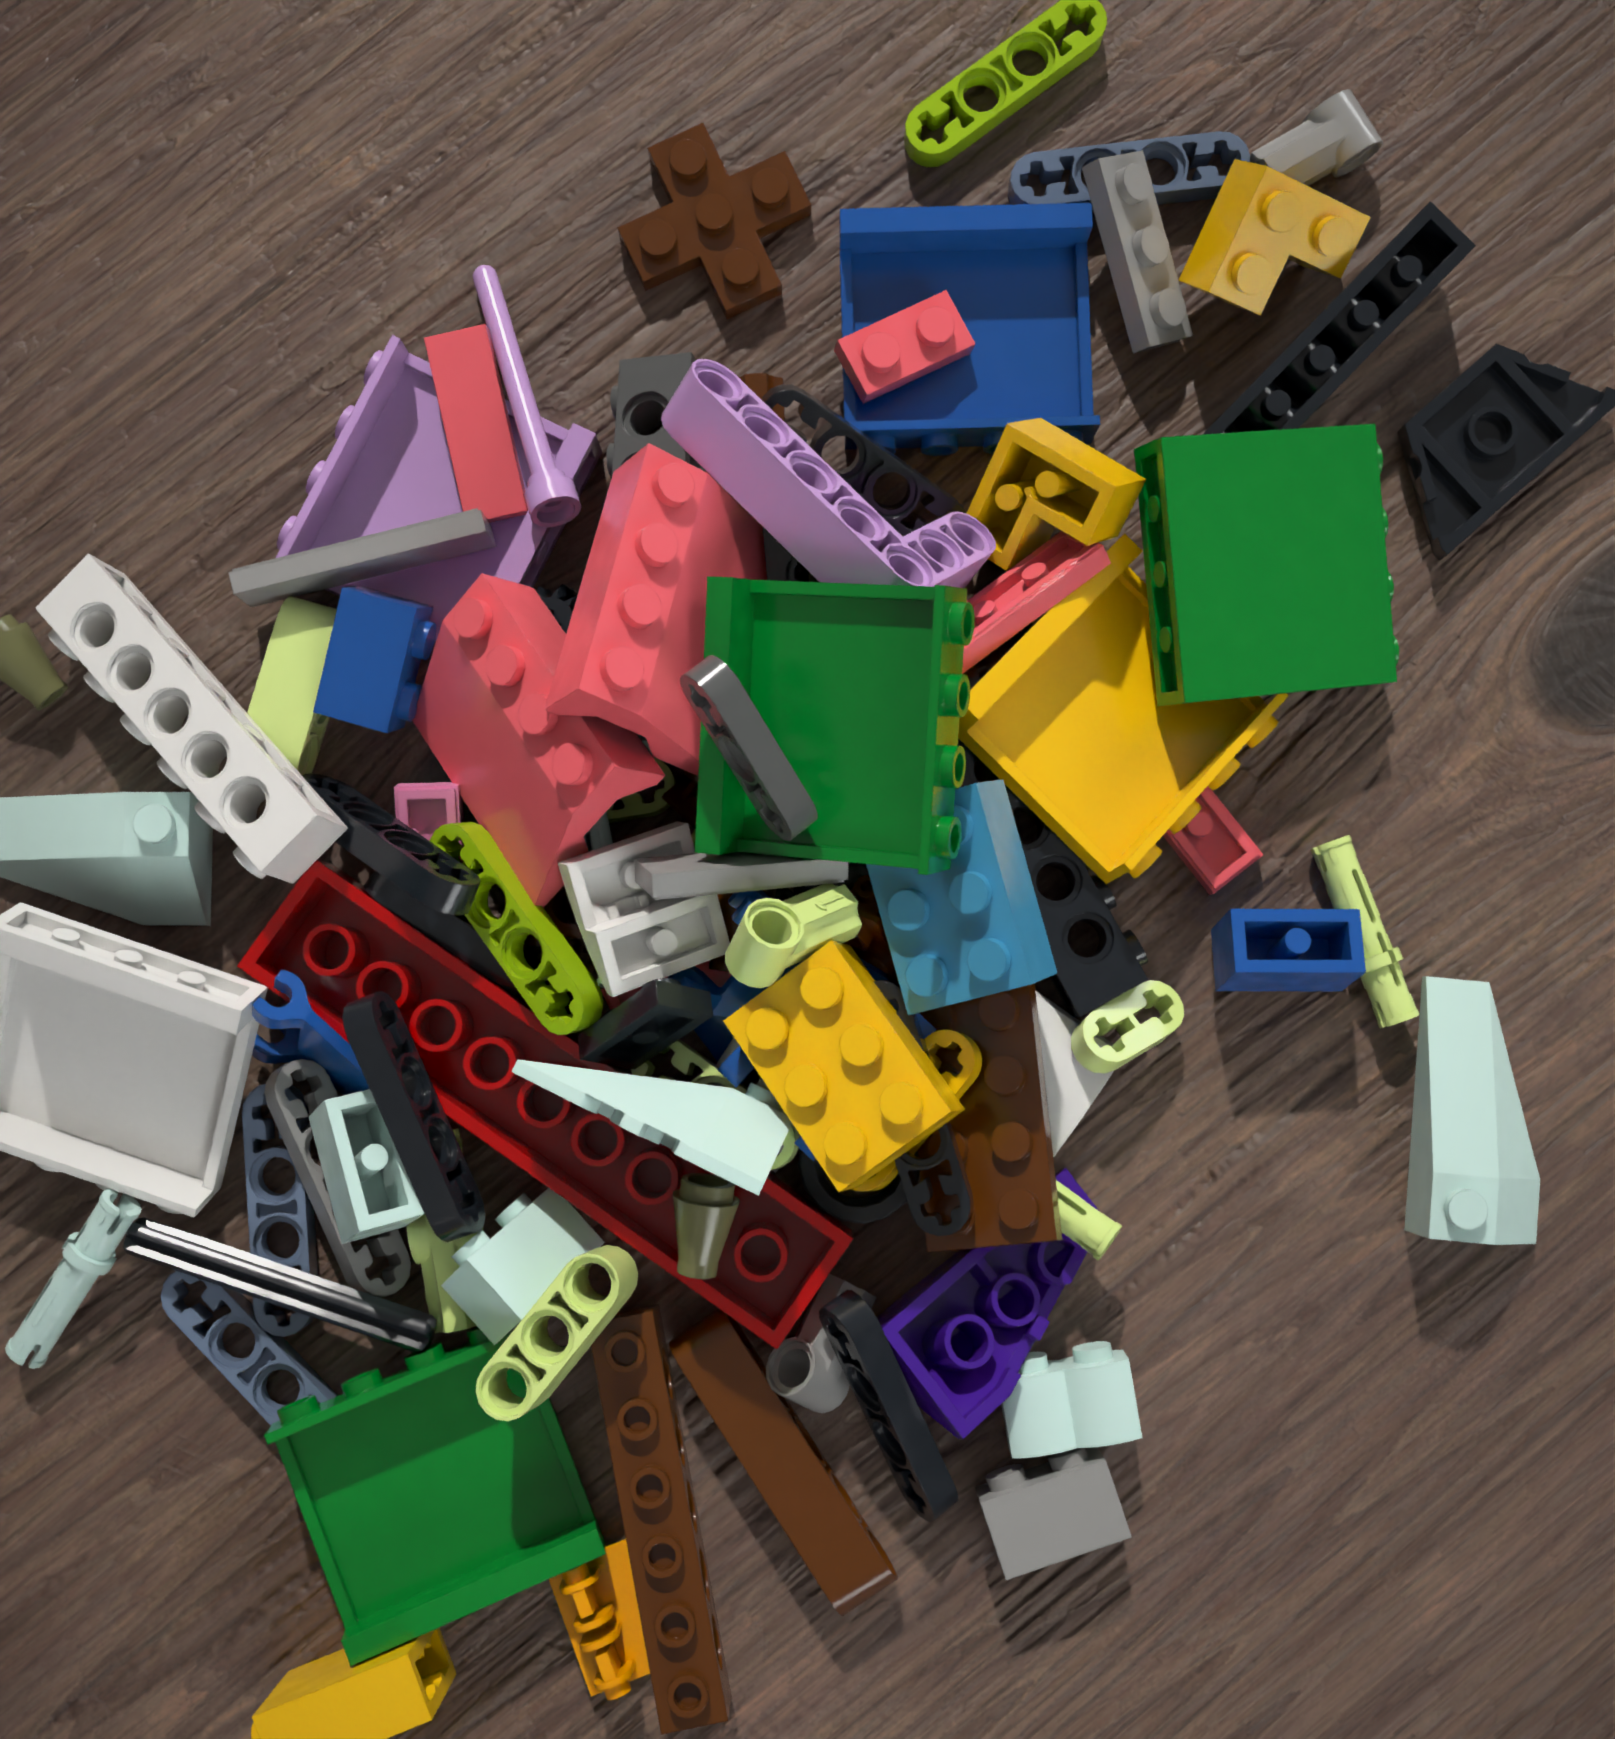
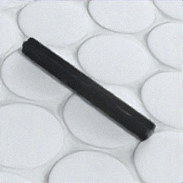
M145 1217L138 1218L127 1230L123 1249L131 1256L418 1354L425 1352L434 1338L437 1319L433 1315Z

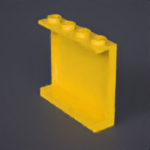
M1125 533L1106 551L1111 564L1050 608L970 689L969 707L966 715L959 719L958 738L1000 780L1003 779L1004 784L1105 884L1126 873H1129L1133 878H1137L1156 861L1162 853V850L1156 845L1157 841L1168 829L1173 834L1178 833L1199 813L1202 806L1195 799L1207 786L1212 791L1218 789L1237 771L1241 763L1234 756L1245 744L1252 749L1273 731L1279 721L1272 714L1289 696L1287 693L1274 694L1265 701L1260 696L1157 707L1146 583L1129 567L1143 551Z

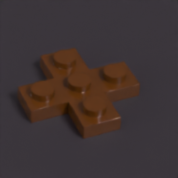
M704 123L648 147L649 159L668 196L670 204L617 227L619 237L645 291L701 266L726 319L781 295L782 284L760 238L810 216L812 206L786 151L729 176Z

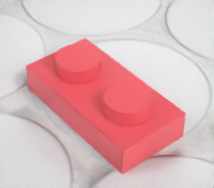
M947 290L837 340L834 351L862 404H865L971 354L976 344Z

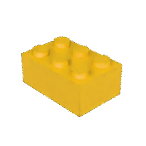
M831 940L723 1020V1022L837 1191L842 1192L860 1186L956 1117L965 1108L897 1015V1011L890 1001L885 998L874 982L875 980L852 947L848 944Z

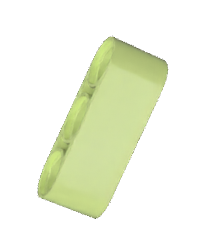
M289 596L285 599L278 612L247 714L298 772L303 775L313 772L330 718L314 713L313 710L337 609Z
M605 1245L578 1255L566 1264L484 1366L477 1378L476 1395L479 1405L486 1414L496 1420H514L536 1408L552 1395L633 1294L637 1286L638 1270L635 1261L627 1251L618 1246ZM592 1263L604 1267L610 1276L611 1290L608 1296L598 1294L590 1285L588 1275ZM550 1316L559 1318L566 1325L569 1333L566 1347H560L549 1337L547 1326ZM509 1368L518 1371L525 1379L527 1386L525 1398L516 1396L509 1389L506 1380Z

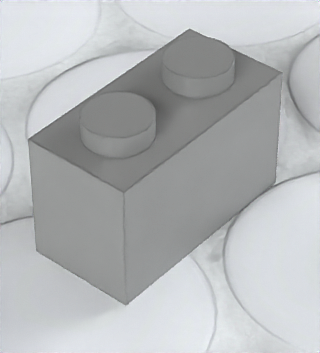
M1097 1447L1087 1449L1076 1448L1062 1453L1047 1455L1049 1462L1024 1470L1022 1464L1007 1465L987 1474L985 1477L987 1483L975 1487L1006 1580L1132 1537L1106 1459Z

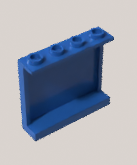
M1092 203L840 209L839 261L842 338L947 290L976 344L971 354L865 404H862L842 366L844 419L893 454L896 452V448H921V453L925 455L944 456L956 453L958 447L983 446L984 452L994 454L1007 423L1042 418L1083 443L1091 444L1100 426V415H1094L1087 253V242L1093 228ZM844 436L845 450L857 449L856 443L851 438Z

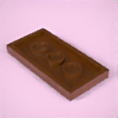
M1035 983L920 1012L919 1014L937 1029L936 1031L952 1030L969 1036L979 1047L982 1056V1067L977 1079L959 1099L965 1110L950 1120L973 1193V1210L971 1217L962 1228L951 1235L935 1236L925 1232L927 1252L1062 1241ZM959 1045L953 1050L940 1047L935 1055L942 1062L938 1069L941 1075L945 1072L958 1075L963 1069V1066L957 1060L959 1053L962 1051ZM938 1129L930 1134L920 1146L918 1157H930L938 1151L941 1143ZM947 1159L929 1170H920V1180L922 1181L929 1176L934 1190V1196L925 1203V1208L928 1213L939 1212L943 1222L952 1220L951 1211L960 1204L957 1194L945 1195L938 1175L941 1172H952Z

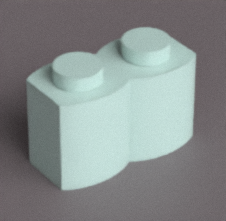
M1106 1341L1088 1342L1074 1346L1072 1348L1073 1356L1060 1360H1047L1045 1352H1029L1018 1372L1021 1374L1020 1379L1011 1395L1001 1404L1011 1457H1040L1076 1448L1109 1446L1142 1438L1130 1362L1123 1350H1112L1111 1343Z

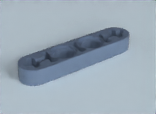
M1221 131L1038 151L1024 155L1015 163L1011 171L1007 195L1011 205L1091 203L1088 189L1082 183L1080 177L1082 167L1098 158L1143 150L1146 161L1153 158L1163 159L1169 162L1175 173V179L1169 184H1152L1158 205L1215 199L1226 176H1219L1216 166H1207L1212 154H1219L1223 164H1232L1234 159L1250 162V153L1247 145L1240 137L1230 132ZM1187 156L1191 157L1190 165ZM1188 166L1189 169L1196 168L1191 181L1187 180ZM1066 169L1070 170L1068 181L1069 195L1064 194L1065 182H1060L1063 171ZM1029 175H1039L1041 184L1047 185L1044 196H1034L1032 187L1026 186Z
M263 1084L248 1094L243 1103L242 1110L250 1253L289 1267L300 1265L301 1271L318 1276L314 1208L286 1146L281 1145L262 1150L261 1140L275 1138L273 1120L262 1118L261 1106L267 1105L264 1094L266 1084ZM293 1085L285 1089L288 1100L300 1099L308 1113L304 1103V1095ZM309 1117L296 1121L300 1130L309 1124ZM273 1157H282L288 1160L295 1170V1183L284 1194L269 1190L263 1180L264 1167ZM276 1222H287L294 1226L298 1232L300 1239L299 1247L296 1253L289 1258L278 1257L268 1248L266 1241L267 1233ZM253 1297V1310L256 1321L264 1331L271 1335L285 1337L295 1334L314 1320L313 1317L295 1312L291 1315L290 1322L286 1321L284 1311L273 1310L272 1303Z
M178 1271L169 1275L163 1284L161 1292L162 1307L168 1317L270 1425L279 1421L277 1410L286 1406L273 1401L267 1393L266 1384L272 1371L282 1369L295 1375L300 1387L296 1401L310 1395H315L317 1401L323 1403L338 1396L282 1336L271 1335L261 1328L256 1321L253 1305L242 1293L202 1280L207 1289L201 1297L213 1312L224 1307L225 1304L231 1309L230 1313L216 1320L210 1329L207 1330L203 1326V1322L212 1318L213 1314L200 1303L189 1308L183 1301L189 1292L183 1282L192 1284L202 1279ZM231 1323H242L252 1330L255 1336V1346L249 1357H233L224 1348L223 1334Z

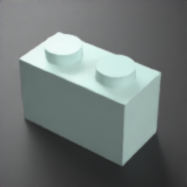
M370 1089L324 1100L311 1113L309 1121L341 1243L344 1244L406 1227L424 1215L423 1208Z
M550 1188L533 1202L525 1193L518 1197L495 1219L502 1229L491 1239L481 1230L452 1256L460 1267L441 1285L494 1345L521 1322L567 1263L576 1256L601 1247L605 1243L572 1205Z

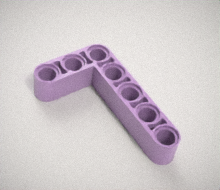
M697 359L694 361L662 413L661 421L669 435L819 582L930 587L946 585L965 588L996 549V541L986 526L976 518L958 511L951 512L902 536L736 374L716 361L709 359Z

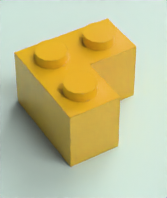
M1234 159L1178 281L1228 304L1261 316L1287 259L1308 269L1341 279L1371 217L1268 166Z
M1042 418L1007 423L966 514L976 518L992 533L996 541V549L988 560L1007 571L1050 539L1055 527L1086 546L1118 537L1146 479Z

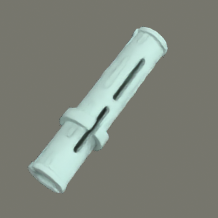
M112 1189L104 1190L99 1197V1202L80 1232H74L69 1235L62 1247L64 1249L62 1252L63 1259L14 1336L6 1344V1354L15 1363L23 1366L26 1358L33 1350L35 1353L29 1361L28 1367L35 1369L45 1364L52 1348L98 1276L107 1274L116 1262L117 1258H114L116 1256L115 1250L130 1225L139 1217L142 1210L135 1198L123 1193L115 1206L113 1202L118 1195V1191Z

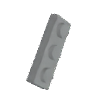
M1143 150L1098 158L1083 166V175L1133 354L1176 343L1193 336Z

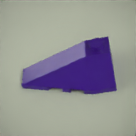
M1066 1168L1061 1169L1055 1174L1058 1182L1097 1209ZM1063 1233L1062 1241L959 1250L881 1313L877 1319L918 1407L958 1439H964L1013 1392L1021 1377V1374L1018 1372L1034 1342L1041 1340L1050 1323L1047 1320L1064 1286L1072 1282L1087 1251Z

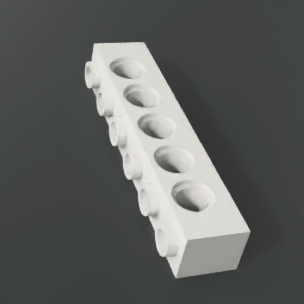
M88 553L36 607V610L53 628L48 633L52 643L68 657L82 662L88 670L83 676L86 683L107 701L116 702L125 713L120 718L121 724L136 739L146 745H152L162 756L157 761L159 769L176 785L191 790L199 800L194 806L198 815L213 829L223 834L226 832L238 846L233 851V855L251 874L260 879L269 875L294 884L348 829L124 573ZM188 715L187 722L182 728L183 721ZM227 756L225 767L219 773L220 764ZM266 799L265 810L256 819L258 807Z

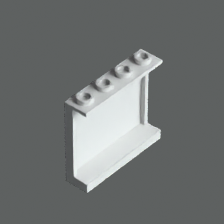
M21 902L0 915V1151L34 1162L39 1168L46 1171L63 1172L95 1183L102 1190L112 1189L118 1191V1193H124L156 1204L158 1208L165 1212L185 1214L194 1218L222 1186L259 1023L252 1016V1006L259 996L265 1000L268 987Z

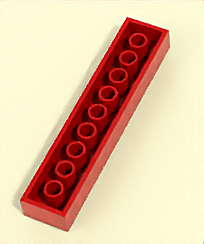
M317 859L303 873L237 965V967L264 986H267L268 989L288 1003L290 1002L289 997L274 988L275 977L281 970L289 971L298 976L305 986L308 1002L312 1010L348 1043L343 1025V1011L347 1003L379 991L389 994L404 1018L447 1116L775 1349L779 1348L853 1240L851 1229L820 1210L813 1202L769 1172L759 1196L735 1185L734 1195L739 1198L740 1202L718 1262L717 1276L710 1279H695L679 1274L677 1272L678 1249L673 1191L680 1189L681 1177L685 1174L713 1173L675 1155L671 1151L672 1149L637 1136L611 1122L609 1118L599 1113L595 1114L511 1071L518 1059L623 1074L630 1073L618 1066L580 1060L578 1037L573 1033L557 1035L549 1032L540 1023L527 1004L386 909L366 892L362 884L333 864Z

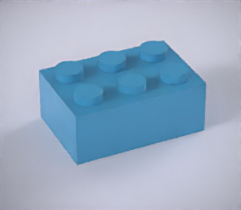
M1003 779L978 782L955 789L954 817L960 819L962 837L959 853L955 859H951V868L949 870L930 875L918 874V869L866 864L908 1015L1031 985L1057 974Z

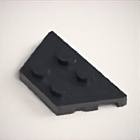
M1496 343L1412 417L1397 434L1434 556L1439 561L1447 556L1614 408L1615 389L1606 387L1600 392L1570 380L1571 372L1548 363L1535 364L1528 360L1525 354Z

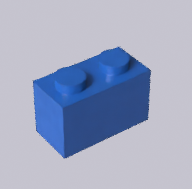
M364 586L342 587L313 712L384 733L402 729L405 727L406 721L411 722L416 716L417 703L422 689L421 685L415 684L421 659L427 660L436 639L437 626L435 623L430 622L434 606Z
M1230 909L1211 929L1215 991L1341 992L1366 973L1360 909Z

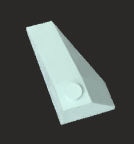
M1423 976L1404 1230L1428 1239L1489 1245L1536 1244L1540 1176L1490 983Z

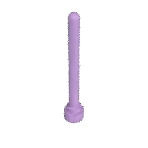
M480 265L473 273V281L486 325L490 330L494 352L532 475L528 479V487L524 493L532 522L538 526H559L573 520L579 514L581 503L573 480L565 476L562 470L556 469L497 273L489 265Z

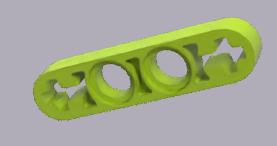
M1098 0L1058 1L916 105L909 113L905 123L904 148L908 156L915 163L924 167H939L949 162L1092 57L1100 47L1107 25V15L1103 5ZM1068 19L1076 25L1086 21L1089 24L1087 35L1085 36L1079 30L1072 32L1062 40L1060 51L1058 52L1055 42L1064 36ZM1023 50H1032L1043 57L1046 68L1040 74L1026 76L1015 69L1012 58ZM981 85L990 88L995 93L998 103L994 108L985 112L972 110L967 106L963 97L969 88ZM951 106L955 119L945 126L942 143L938 144L933 138L922 142L920 140L922 126L926 125L932 131L940 128L948 122Z
M474 822L444 824L436 829L430 842L459 862V856H461V859L464 861L462 864L479 876L481 880L471 910L465 916L540 1023L549 1032L565 1035L584 1031L597 1022L602 1015L604 1004L602 992L596 980L544 908L534 905L490 833L482 825ZM459 840H462V842H463V844H464V847H463V848H462L461 844L459 843ZM494 884H497L505 895L506 906L501 918H496L488 906V893ZM529 934L539 941L542 949V959L537 969L532 968L524 957V941ZM548 980L551 985H546L545 981ZM569 991L571 992L574 998L569 1005L570 1012L572 1013L571 1015H569L565 1009V1007L568 1005L570 1001L569 996L566 993Z

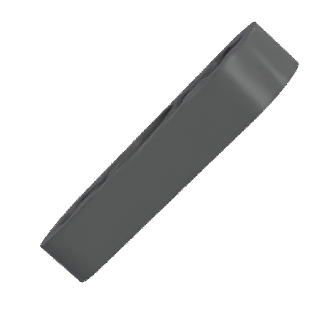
M709 655L680 677V684L686 698L765 824L778 837L785 841H791L817 820L818 813L812 799L734 672L714 655Z

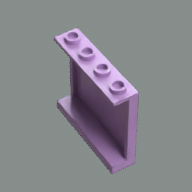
M392 335L384 351H376L368 362L364 373L365 387L356 405H349L341 414L335 429L337 441L327 460L319 461L311 471L306 485L308 496L298 516H291L283 525L277 540L279 552L276 558L463 512L430 363L409 353L400 338ZM505 400L526 490L528 479L532 475L510 402ZM541 417L556 469L562 470L565 476L573 480L578 497H580L602 454L597 435L575 423L567 430ZM527 511L526 515L490 522L496 547L325 590L340 597L342 587L364 586L434 606L430 622L435 623L437 626L436 643L442 620L481 573L534 587L566 523L555 527L538 526L532 522L529 511Z

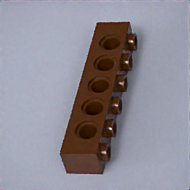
M655 1304L621 1311L614 1316L591 1345L660 1731L661 1735L728 1721L732 1695L660 1306Z

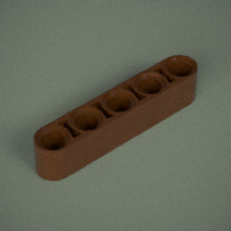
M717 1309L669 1341L671 1352L682 1372L836 1611L841 1616H844L898 1579L897 1573L886 1552L786 1398L778 1395L770 1388L766 1379V1366L738 1322L722 1310Z

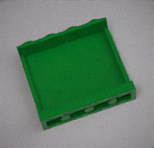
M1376 424L1160 437L1134 449L1136 473L1146 479L1138 495L1157 707L1397 682L1396 666L1399 660V645L1393 635L1391 613L1394 583L1387 566L1385 539L1389 524L1387 513L1382 507L1380 474L1383 467V454L1377 443Z
M707 576L704 659L709 655L718 657L737 676L812 799L818 813V818L791 841H785L778 837L762 820L701 722L695 853L722 855L733 852H746L918 869V874L930 875L949 870L951 868V859H955L959 853L962 837L960 819L954 817L955 788L961 787L966 770L965 751L962 746H958L959 719L966 715L970 702L969 679L967 675L962 674L964 645H969L972 640L975 623L973 606L970 602H967V589L946 585L930 587L749 580L734 577Z
M517 1325L495 1345L476 1326L466 1332L469 1342L448 1351H444L441 1342L432 1344L423 1353L413 1352L406 1356L404 1361L407 1368L383 1378L378 1368L359 1374L341 1384L344 1394L318 1404L315 1395L292 1402L277 1410L279 1421L273 1423L264 1434L267 1445L273 1442L276 1443L344 1624L345 1630L341 1642L350 1666L606 1554L604 1537L550 1397L520 1418L510 1421L494 1419L486 1414L478 1403L476 1395L477 1378L484 1366ZM509 1368L506 1378L509 1389L516 1396L525 1398L527 1390L525 1379L518 1371Z

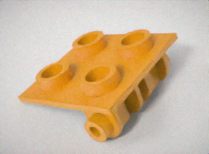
M626 1539L606 1546L605 1555L549 1579L589 1693L592 1697L604 1692L607 1700H614L624 1696L632 1689L630 1681L650 1674Z

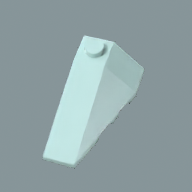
M112 792L0 797V877L141 925L211 926L213 828L196 812L194 806L199 800L191 792Z
M518 1059L511 1071L595 1114L599 1113L609 1118L611 1122L637 1136L672 1149L671 1151L675 1155L758 1196L792 1124L787 1115L782 1113L783 1109L773 1094L753 1083H750L744 1094L728 1087Z

